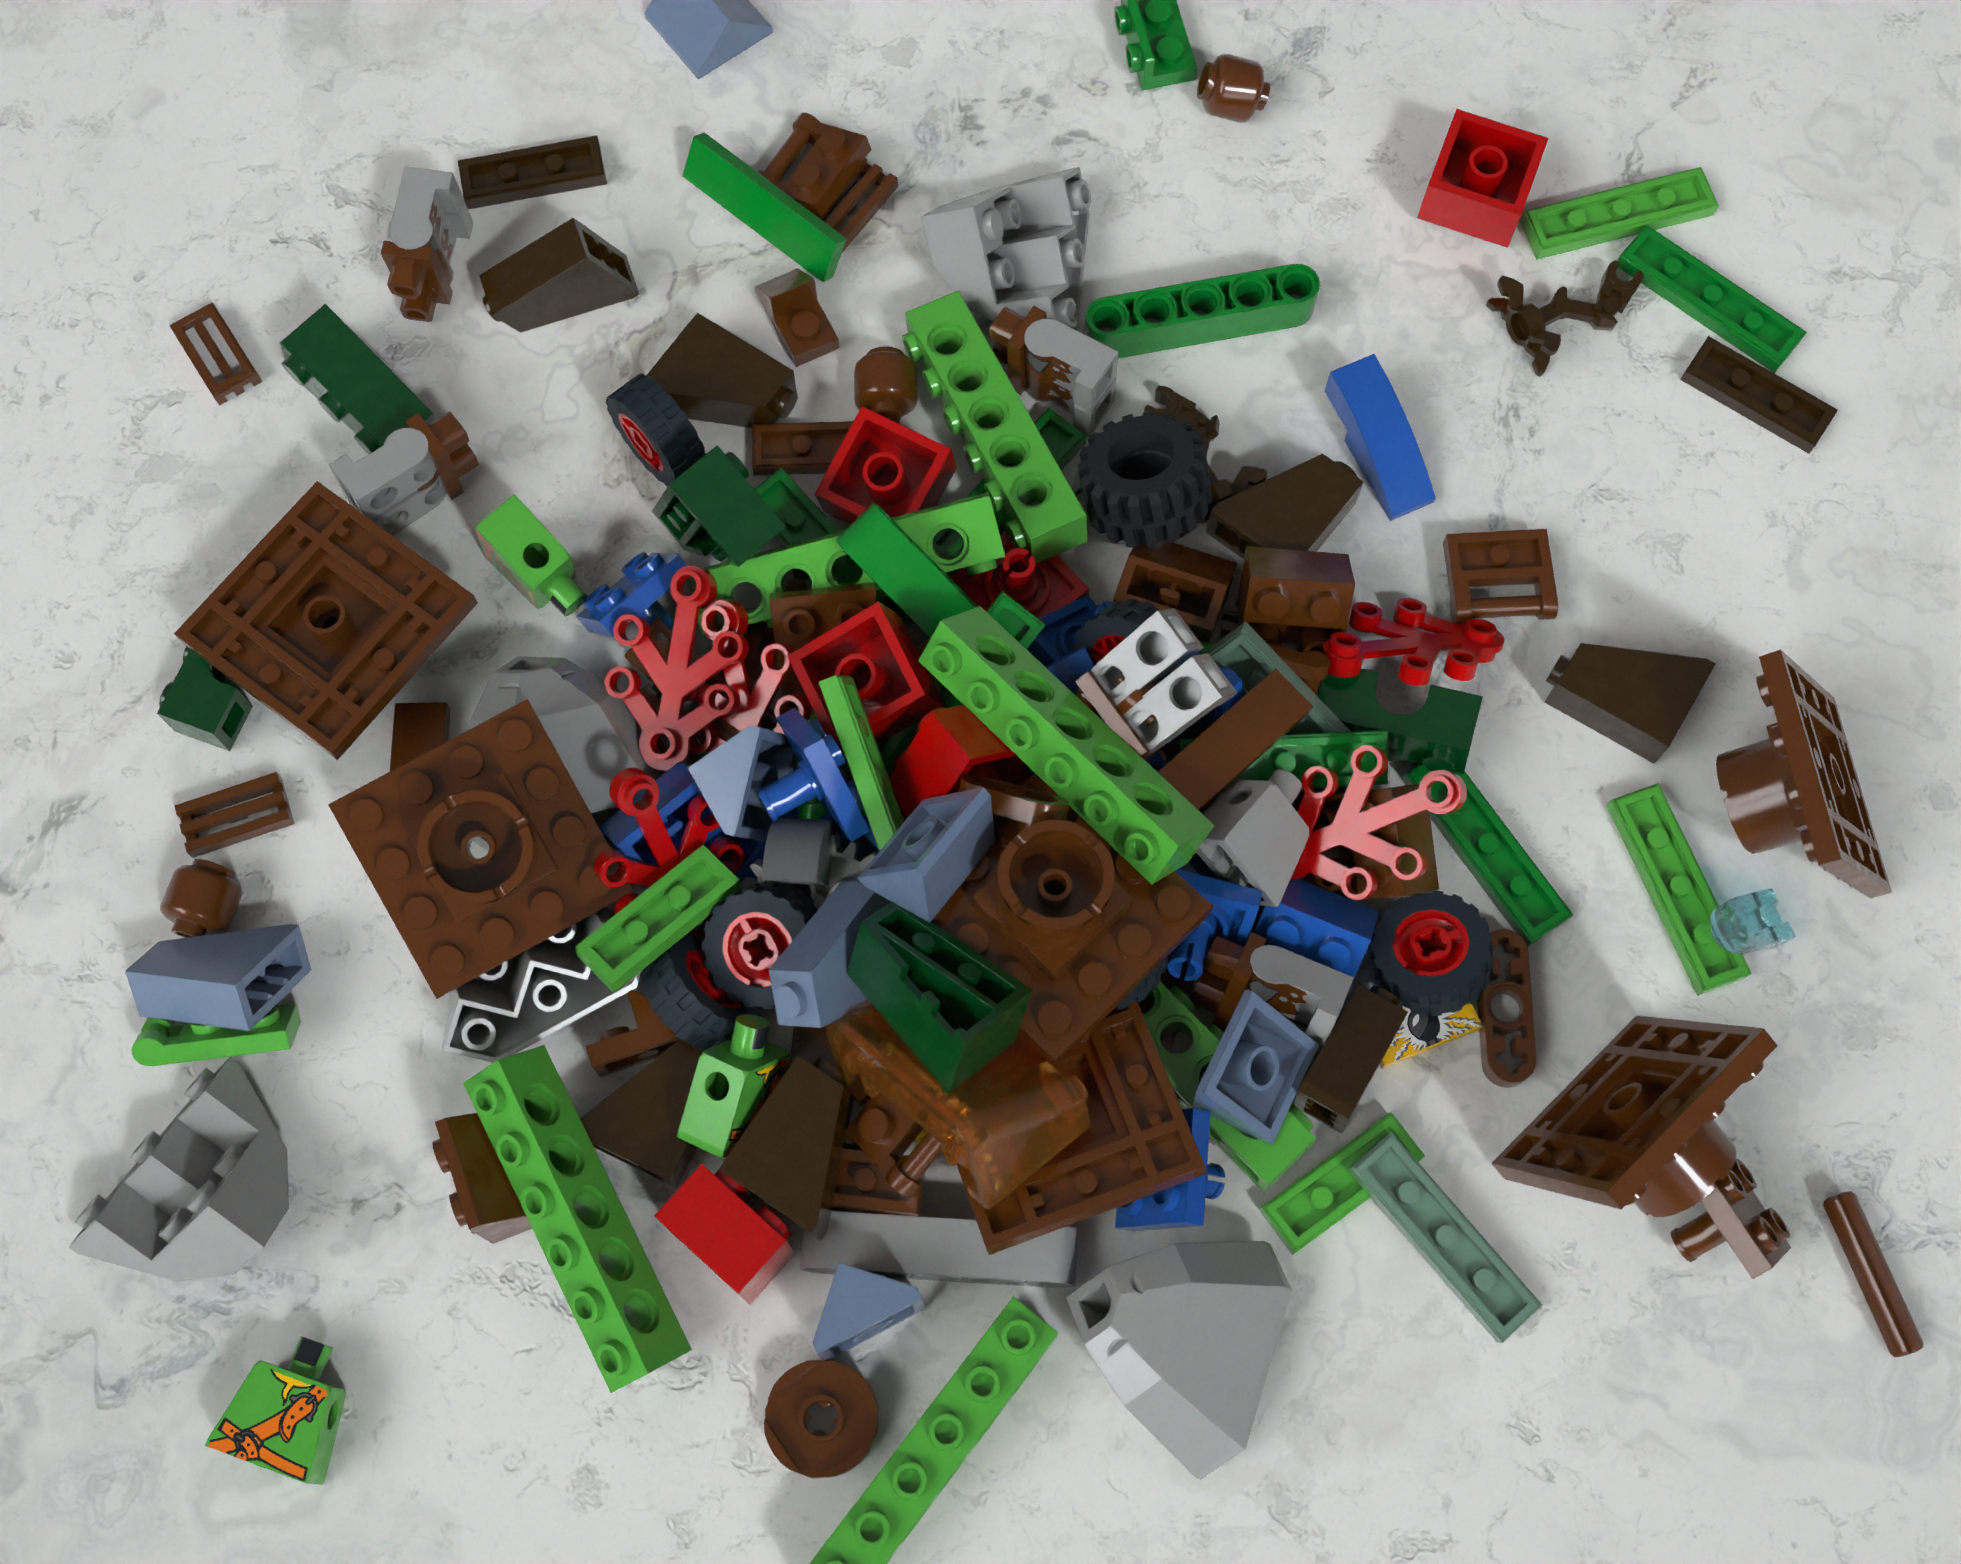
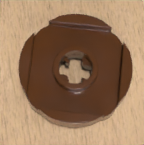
M808 1360L786 1371L772 1387L768 1397L769 1401L765 1408L764 1433L772 1453L789 1470L812 1479L837 1477L855 1468L870 1452L879 1430L878 1405L869 1384L852 1367L832 1360ZM818 1403L823 1409L831 1405L835 1407L838 1419L831 1420L832 1423L837 1424L831 1433L825 1435L820 1429L815 1430L813 1433L808 1430L805 1419H812V1416L806 1413L813 1404Z

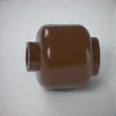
M1221 54L1214 62H1207L1201 72L1197 87V98L1202 100L1207 114L1235 122H1246L1253 116L1256 110L1262 111L1270 93V84L1264 82V71L1260 63L1230 54Z
M887 346L876 347L867 352L856 363L854 369V402L858 410L863 406L890 420H900L902 416L909 414L915 409L918 401L917 368L914 361L904 355L901 350Z
M194 859L192 865H183L177 868L172 875L160 905L161 913L168 920L174 922L171 932L184 938L225 933L231 925L242 897V889L234 881L235 872L217 863L202 859Z

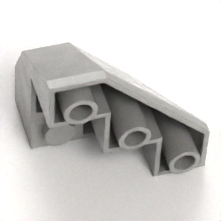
M1080 167L985 190L941 205L921 216L932 265L954 292L959 291L970 311L994 321L1004 307L1026 317L1032 307L1036 306L1046 312V319L1059 321L1077 331L1090 215L1088 208L1091 204L1090 189L1087 182L1082 179Z
M517 656L492 673L469 722L468 730L528 699L591 813L617 807L611 801L609 789L613 778L620 771L627 768H639L655 781L668 771L654 769L642 758L639 750V739L642 729L624 701L620 698L612 697L606 691L603 680L566 658ZM645 789L638 790L633 799Z
M604 907L451 991L442 1051L494 1063L499 1059L516 1054L635 989L641 972L613 993L577 956L575 946L612 918L615 912Z
M229 1057L215 1073L205 1068L196 1077L184 1093L190 1100L160 1135L152 1130L130 1156L131 1159L137 1162L106 1199L98 1194L76 1219L75 1222L83 1227V1229L69 1246L70 1249L80 1255L180 1282L236 1274L265 1247L289 1209L287 1148L241 1065L236 1060Z
M1266 1241L1173 1243L1107 1267L1066 1297L1084 1346L1124 1407L1194 1477L1203 1479L1246 1449L1292 1291L1271 1244Z

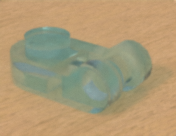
M1772 888L1734 897L1713 909L1710 916L1713 938L1721 947L1734 954H1747L1761 949H1771L1796 938V935L1789 922L1783 923L1775 907L1779 904V901Z

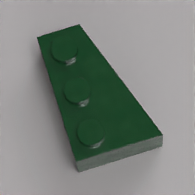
M326 304L280 342L284 361L281 364L287 373L298 384L311 392L318 399L322 408L338 423L343 421L356 433L354 439L367 454L382 447L387 437L393 431L408 428L405 421L417 413L427 425L434 421L433 412Z
M718 445L672 481L652 510L653 514L684 550L706 556L714 550L711 554L716 560L722 562L728 557L732 565L737 567L786 528L746 480L749 477V473L740 459L732 452L724 454Z
M892 901L861 921L847 975L948 1095L1016 1041L1033 989L934 923L927 922Z

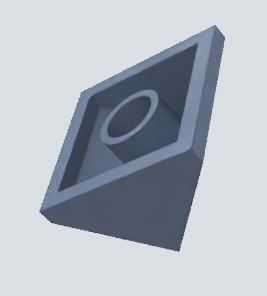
M652 0L645 11L646 20L698 80L773 33L772 26L749 0Z
M750 725L689 766L688 770L724 834L766 842L773 821L762 805L756 790L762 789L793 772L796 755L785 734Z
M984 787L923 799L857 879L868 889L930 923L995 843L991 795Z
M1245 990L1196 1090L1192 1107L1210 1111V1116L1263 1142L1273 1144L1319 1044L1256 993Z
M838 1263L812 1344L821 1359L829 1361L924 1310L923 1298L917 1287Z

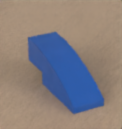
M1369 355L1331 371L1325 393L1347 430L1344 439L1346 445L1389 520L1392 521L1434 503L1436 497L1417 441L1396 393L1376 355Z

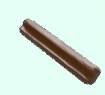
M1846 1191L1827 1198L1823 1203L1825 1211L1890 1354L1894 1357H1903L1919 1351L1923 1348V1340L1856 1194L1852 1191Z

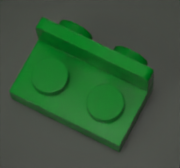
M1121 0V6H1116L1114 10L1116 28L1119 35H1126L1128 41L1126 45L1127 65L1130 73L1137 72L1142 91L1196 80L1197 65L1177 1Z

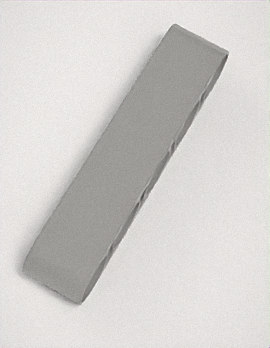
M831 1211L828 1231L821 1241L803 1229L800 1270L813 1273L835 1274L838 1263H842L886 1278L1072 1288L1075 1287L1077 1229L1066 1226L989 1255L976 1220Z

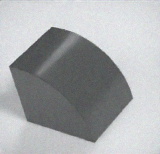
M779 817L778 820L772 822L765 844L762 880L775 883L829 885L833 820Z

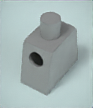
M1275 770L1268 781L1237 779L1231 782L1203 813L1215 826L1196 851L1219 880L1234 882L1241 886L1261 890L1260 905L1278 907L1309 838V827L1292 806L1302 789V783L1296 776L1284 770Z

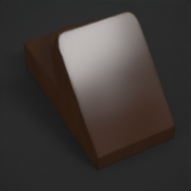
M797 268L755 286V292L795 367L839 349V339L818 302L816 283L813 277Z
M634 990L627 993L638 1028L630 1031L629 1027L622 1026L607 1030L597 1036L598 1042L586 1046L591 1066L600 1077L656 1059L680 1040L675 1035L676 1033L661 1022V1018L657 1013L653 1012L648 1004L647 997Z

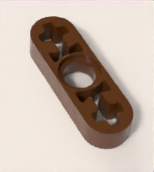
M1498 929L1490 932L1493 950L1498 944H1502L1504 952L1513 954L1514 958L1505 966V981L1493 985L1489 983L1486 990L1482 989L1478 994V1017L1483 1025L1479 1030L1481 1064L1485 1076L1493 1084L1504 1088H1511L1525 1081L1533 1073L1536 1066L1529 952L1527 944L1519 934L1507 929ZM1494 957L1493 973L1489 974L1491 981H1495L1501 975L1500 962ZM1516 979L1517 983L1510 982L1509 980ZM1498 994H1506L1514 998L1519 1006L1517 1020L1512 1022L1499 1020L1491 1010L1492 998ZM1520 1031L1521 1036L1515 1035L1509 1042L1511 1056L1521 1059L1522 1064L1517 1066L1512 1074L1507 1073L1506 1065L1497 1063L1496 1058L1505 1051V1034ZM1493 1032L1497 1034H1502L1503 1036L1494 1038Z

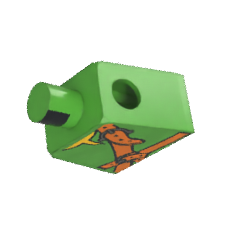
M515 494L475 526L485 558L535 608H543L551 601L564 616H569L583 604L587 595L573 581L576 578L572 557Z
M751 1014L737 1016L732 1039L706 1049L701 1054L682 1115L677 1138L721 1159L729 1155L790 1067L791 1057L788 1051L766 1041L770 1025L766 1019Z
M301 1336L287 1368L259 1360L253 1366L216 1424L205 1446L306 1484L323 1485L346 1397L345 1389L320 1381L333 1347Z

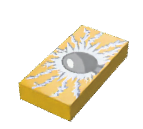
M1467 1003L1462 1006V1010L1454 1013L1452 1011L1444 1012L1441 1016H1431V1013L1415 1014L1403 1006L1402 1009L1408 1011L1382 1059L1380 1067L1381 1069L1479 1031L1483 1025L1473 1004Z

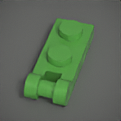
M276 1004L250 1031L147 1017L141 1029L142 1032L137 1036L131 1048L132 1056L139 1064L144 1066H159L291 1049L301 1023L297 1004L279 1006Z

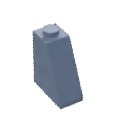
M858 879L841 881L769 969L778 1025L821 1028L872 1004L847 975L861 921L890 903V900L868 889Z
M286 924L159 941L132 964L125 973L141 1017L250 1031L312 969L299 925Z

